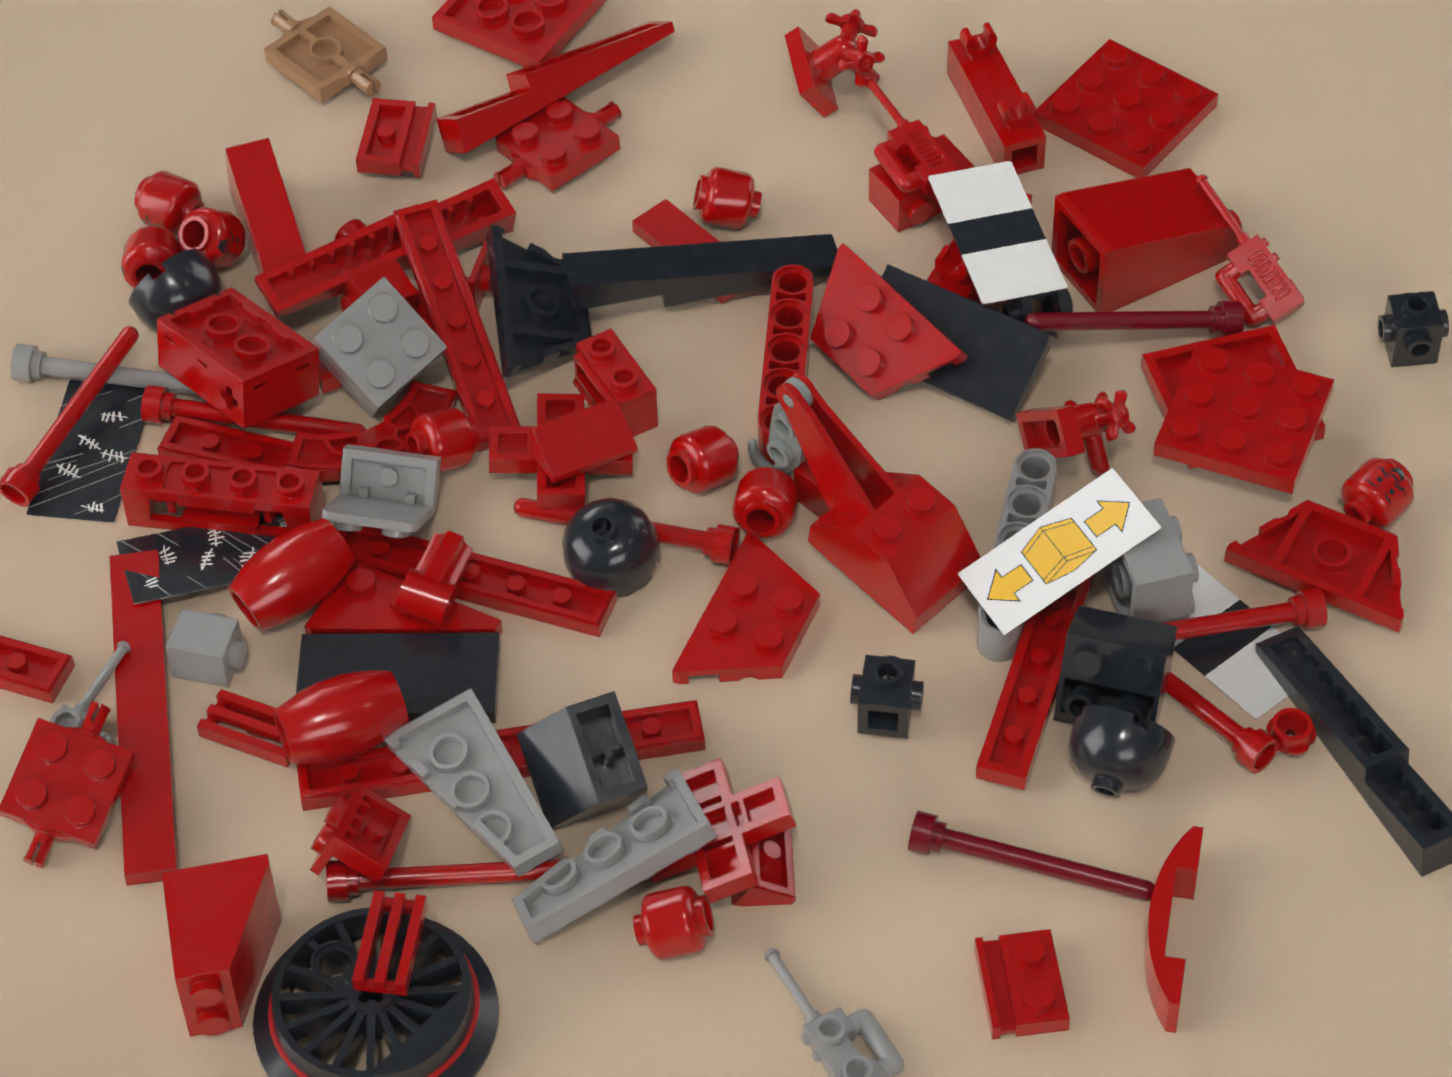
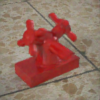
M854 9L851 13L845 14L842 17L835 13H828L825 21L839 26L841 32L840 35L821 46H818L799 26L784 35L799 94L824 118L838 110L831 83L833 78L850 69L855 74V85L858 87H864V81L869 76L875 77L877 81L880 79L879 73L873 66L874 63H882L885 60V55L879 51L875 53L867 51L868 38L864 35L858 36V34L862 33L870 37H876L878 30L874 25L864 24L861 12L858 9Z
M1125 390L1116 391L1113 403L1108 399V394L1103 391L1098 393L1094 403L1078 405L1073 400H1067L1064 406L1032 408L1016 413L1025 450L1040 448L1048 451L1055 458L1071 457L1086 452L1091 471L1100 477L1110 470L1102 433H1106V440L1110 442L1118 438L1120 428L1125 434H1132L1136 430L1135 424L1129 421V411L1125 405L1128 396Z

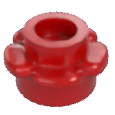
M1297 708L1281 709L1269 720L1266 726V731L1279 742L1278 752L1293 756L1301 755L1309 750V744H1313L1316 741L1317 733L1311 717L1303 710Z

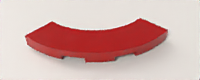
M412 380L407 393L399 404L383 416L381 423L362 432L351 430L327 434L297 431L285 468L320 471L321 482L340 481L343 448L347 444L407 452L405 437L409 433L411 423L415 417L421 413L454 408L457 401L456 391Z

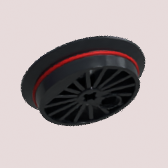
M360 908L337 914L320 922L304 933L274 964L258 993L253 1016V1036L259 1060L268 1077H475L490 1054L498 1028V995L490 970L483 958L459 934L426 917L420 937V942L422 943L418 946L407 996L354 990L352 977L358 953L351 938L363 936L369 908ZM384 912L368 978L374 979L380 956L381 934H385L390 912ZM410 914L402 915L387 978L390 981L396 980L411 917ZM439 953L446 958L425 967ZM310 962L312 970L304 967ZM335 973H344L341 976L331 977ZM458 976L462 983L458 985H438ZM292 985L313 991L289 993ZM309 1013L287 1023L284 1022V1014ZM395 1030L407 1038L403 1043H400ZM321 1032L304 1048L296 1042ZM363 1038H366V1070L349 1069ZM384 1038L391 1053L378 1064L379 1039ZM344 1039L332 1065L320 1060Z

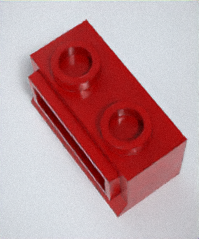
M612 328L576 343L577 354L574 355L575 378L573 384L580 394H584V399L588 405L593 406L609 399H615L629 428H632L633 437L658 427L656 387Z

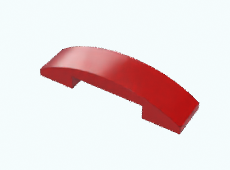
M1193 826L1173 847L1157 877L1149 908L1144 953L1145 974L1152 1005L1166 1032L1176 1033L1186 959L1165 956L1173 897L1194 900L1204 827Z

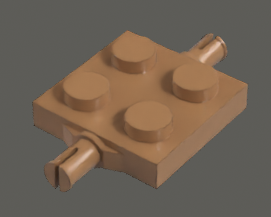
M330 6L315 16L301 21H296L284 10H278V13L275 12L273 14L271 24L284 32L281 38L264 48L267 63L321 103L350 85H356L368 96H374L373 92L375 94L378 93L381 82L368 74V72L387 60V52L384 45Z

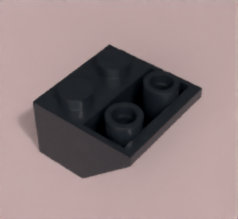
M1079 605L1066 634L1053 720L1073 724L1078 709L1083 711L1086 705H1098L1121 709L1135 714L1133 722L1147 730L1150 720L1158 723L1171 670L1178 627Z
M615 691L566 706L517 733V738L542 812L553 830L630 805L643 794L647 797L648 786Z

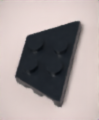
M491 225L486 235L502 377L510 378L574 357L577 354L576 343L592 337L588 309L573 311L564 280L563 259L551 256L547 250L533 243H530L528 248L525 249L502 237L505 229Z

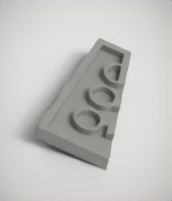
M472 688L400 727L384 740L386 746L518 876L523 875L564 851Z
M677 767L663 778L667 786L649 799L643 794L626 807L630 815L608 832L605 828L601 827L587 839L588 843L584 848V852L575 860L563 858L512 899L534 943L560 931L577 918L596 907L605 905L620 893L641 881L653 877L658 871L682 857L696 852L703 845L717 838L715 831Z

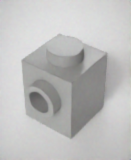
M181 609L165 646L172 677L229 688L236 669L241 670L244 667L248 654V643L242 640L239 620L229 618L220 613L208 614Z

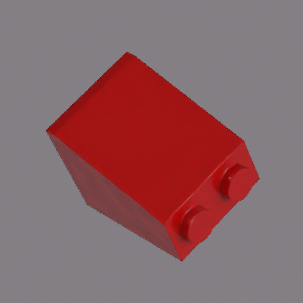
M268 854L161 872L174 977L189 1036L202 1034L215 1036L230 1029L243 1027L281 924V914Z

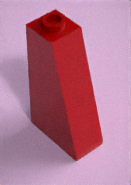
M265 138L225 148L230 195L238 218L245 228L246 240L258 274L306 254L270 139Z

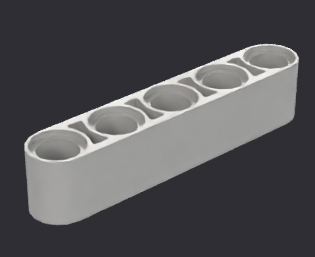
M1031 448L1017 455L1011 472L994 548L1053 509L1057 461L1048 451L1040 448ZM980 604L977 632V648L980 654L994 662L1012 660L1025 622L1006 635H1003Z

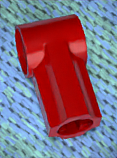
M449 530L442 534L434 533L417 568L409 569L397 596L395 609L439 627L443 626L454 602L458 588L457 584L463 576L473 550L467 545L462 535Z

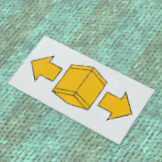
M1111 468L957 574L1003 635H1006L1162 527L1117 472Z

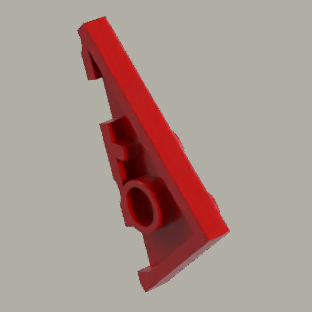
M356 560L341 583L322 601L304 626L306 634L499 632L501 635L503 632L500 619L456 601L453 602L442 627L395 609V603L404 580Z

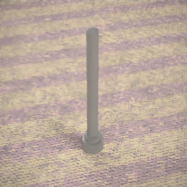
M18 343L12 354L11 377L16 381L31 383L35 381V378L43 379L45 375L85 380L97 363L47 357V353L39 351L38 346ZM118 366L107 381L109 384L146 388L147 385L167 387L169 392L198 395L167 372Z

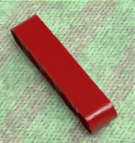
M796 264L778 268L773 274L758 409V448L764 458L773 465L775 462L768 454L767 444L769 443L768 436L773 408L779 402L776 396V389L796 373H801L808 378L810 337L814 314L813 274L809 269Z

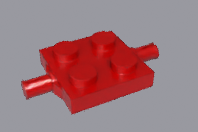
M565 97L549 104L495 138L497 151L512 163L495 172L494 179L503 190L521 178L539 181L551 191L556 190L621 149L619 135L606 127L611 122L621 118L620 108L616 103L614 104L613 101H610L596 112L588 113Z
M90 702V707L81 728L64 727L38 718L0 804V816L22 823L35 833L26 856L23 858L26 863L32 866L35 863L36 867L44 868V863L54 841H73L95 850L98 847L135 759L134 751L109 743L100 736L108 713L111 711L104 704H101L99 707L98 702Z

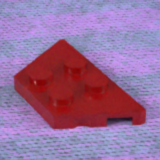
M844 243L839 246L810 339L871 397L876 400L885 398L898 392L903 385L916 384L929 378L930 372L950 363L958 365L969 357L849 246Z
M1307 499L1290 509L1286 516L1274 518L1260 526L1259 533L1255 537L1241 545L1235 540L1226 548L1224 562L1295 591L1318 587L1322 590L1327 604L1398 633L1402 628L1404 608L1401 606L1400 591L1402 580L1401 569L1398 567L1399 544L1398 535Z
M747 532L672 669L673 683L679 685L689 684V676L719 675V682L740 681L748 677L758 680L783 678L820 607V593L758 537Z

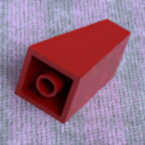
M1191 168L1062 192L1055 196L1051 251L1060 271L1096 312H1113L1227 261V254L1239 246L1235 241V235L1201 186L1196 185V178L1198 176ZM1230 209L1229 212L1242 229V223L1238 215Z

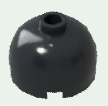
M199 249L185 250L168 258L161 263L166 269L165 272L155 280L148 273L132 291L128 301L129 305L135 311L140 321L151 331L157 333V318L169 313L174 315V311L214 294L219 296V292L223 291L219 273L210 259Z
M605 498L588 503L578 509L566 524L562 538L564 563L572 578L591 588L616 591L617 597L630 595L645 586L651 579V571L655 568L656 562L658 561L659 563L661 557L660 539L656 528L647 514L628 500Z
M1086 705L1083 711L1078 709L1070 733L1069 751L1071 760L1079 773L1092 781L1090 788L1093 791L1104 796L1118 798L1121 791H1140L1150 787L1161 776L1170 759L1176 740L1172 733L1151 720L1147 730L1133 722L1135 714L1125 710L1107 706Z

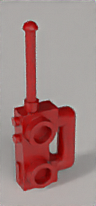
M873 76L867 77L864 81L865 87L873 92L897 124V128L887 131V141L875 147L874 155L901 191L911 192L921 188L926 195L934 193L928 177L958 171L957 167L940 147L937 138L929 133L928 127L924 126L919 119L913 122L904 119L876 83L877 79ZM900 159L905 163L913 164L915 166L914 171L909 172Z
M1204 174L1199 175L1196 178V185L1201 186L1235 235V241L1239 245L1227 254V259L1230 263L1216 272L1215 280L1229 301H1239L1242 304L1244 323L1247 326L1256 327L1267 319H1270L1272 324L1275 325L1305 305L1303 295L1277 261L1280 258L1276 252L1271 254L1267 248L1269 245L1265 237L1261 239L1258 234L1250 238L1247 232L1244 233L1208 182V176ZM1247 275L1252 277L1265 297L1255 305L1237 279H1242Z

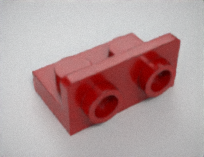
M359 783L348 800L339 796L323 821L325 824L310 849L318 853L310 871L319 876L333 856L343 862L352 872L364 875L378 883L387 870L412 815Z

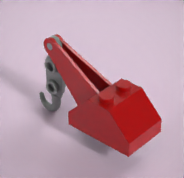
M796 373L776 389V396L779 402L773 408L768 436L769 443L767 444L768 454L775 464H771L764 458L758 448L757 440L753 438L748 441L750 459L756 468L772 467L782 470L789 476H791L794 468L807 460L829 509L827 513L810 526L808 542L914 634L968 588L957 573L981 558L956 506L919 474L885 472L829 407L813 383L805 375Z

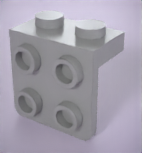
M347 444L343 448L339 495L322 509V518L329 522H334V527L343 531H361L363 526L382 529L381 534L393 538L410 537L411 532H417L436 513L441 457Z

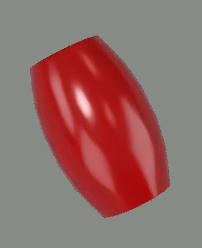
M321 518L296 526L280 534L259 549L237 573L229 585L228 591L247 620L258 631H264L288 623L322 602L347 575L355 562V557L338 530L328 520Z
M387 670L356 671L328 678L301 690L274 710L278 734L286 755L292 764H323L361 754L383 743L386 738L409 722L400 687L393 673Z

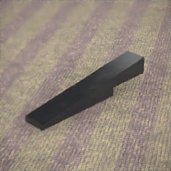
M832 234L562 253L564 280L573 311H579L659 295L662 297L664 306L669 307L771 287L774 272L782 266L791 264L801 265L809 269L813 274V279L830 276L838 249Z
M1299 626L1256 643L1257 655L1286 692L1295 707L1303 710L1311 717L1318 738L1420 876L1423 877L1452 864V811L1410 766V749Z

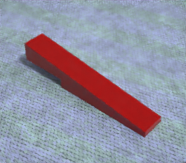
M650 21L506 74L510 92L436 118L445 151L448 153H468L549 104L674 33L673 22Z
M494 178L439 202L456 252L484 242L491 225L505 229L504 234L514 229L517 212ZM390 215L256 275L255 283L275 316L279 318L343 294L347 277L351 274L396 259L403 271L409 270L411 267L395 226L393 215Z

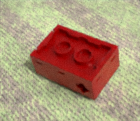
M233 287L219 292V296L214 294L174 311V315L169 313L157 318L158 366L244 429L319 396V348Z

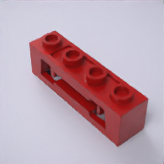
M132 452L120 486L128 526L166 530L195 527L277 537L296 526L321 519L322 509L325 507L320 471ZM155 502H166L168 513L177 512L176 503L178 506H186L182 517L152 513ZM263 511L265 522L272 524L277 514H282L287 527L260 525L261 512Z

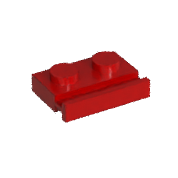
M373 98L356 156L357 172L401 176L402 171L413 172L414 177H421L437 116L435 103L429 102L428 107L416 106V101Z
M1051 929L998 935V940L983 941V937L975 938L974 951L992 1040L1000 1039L1001 1034L1015 1033L1016 1037L1069 1031L1070 1017Z

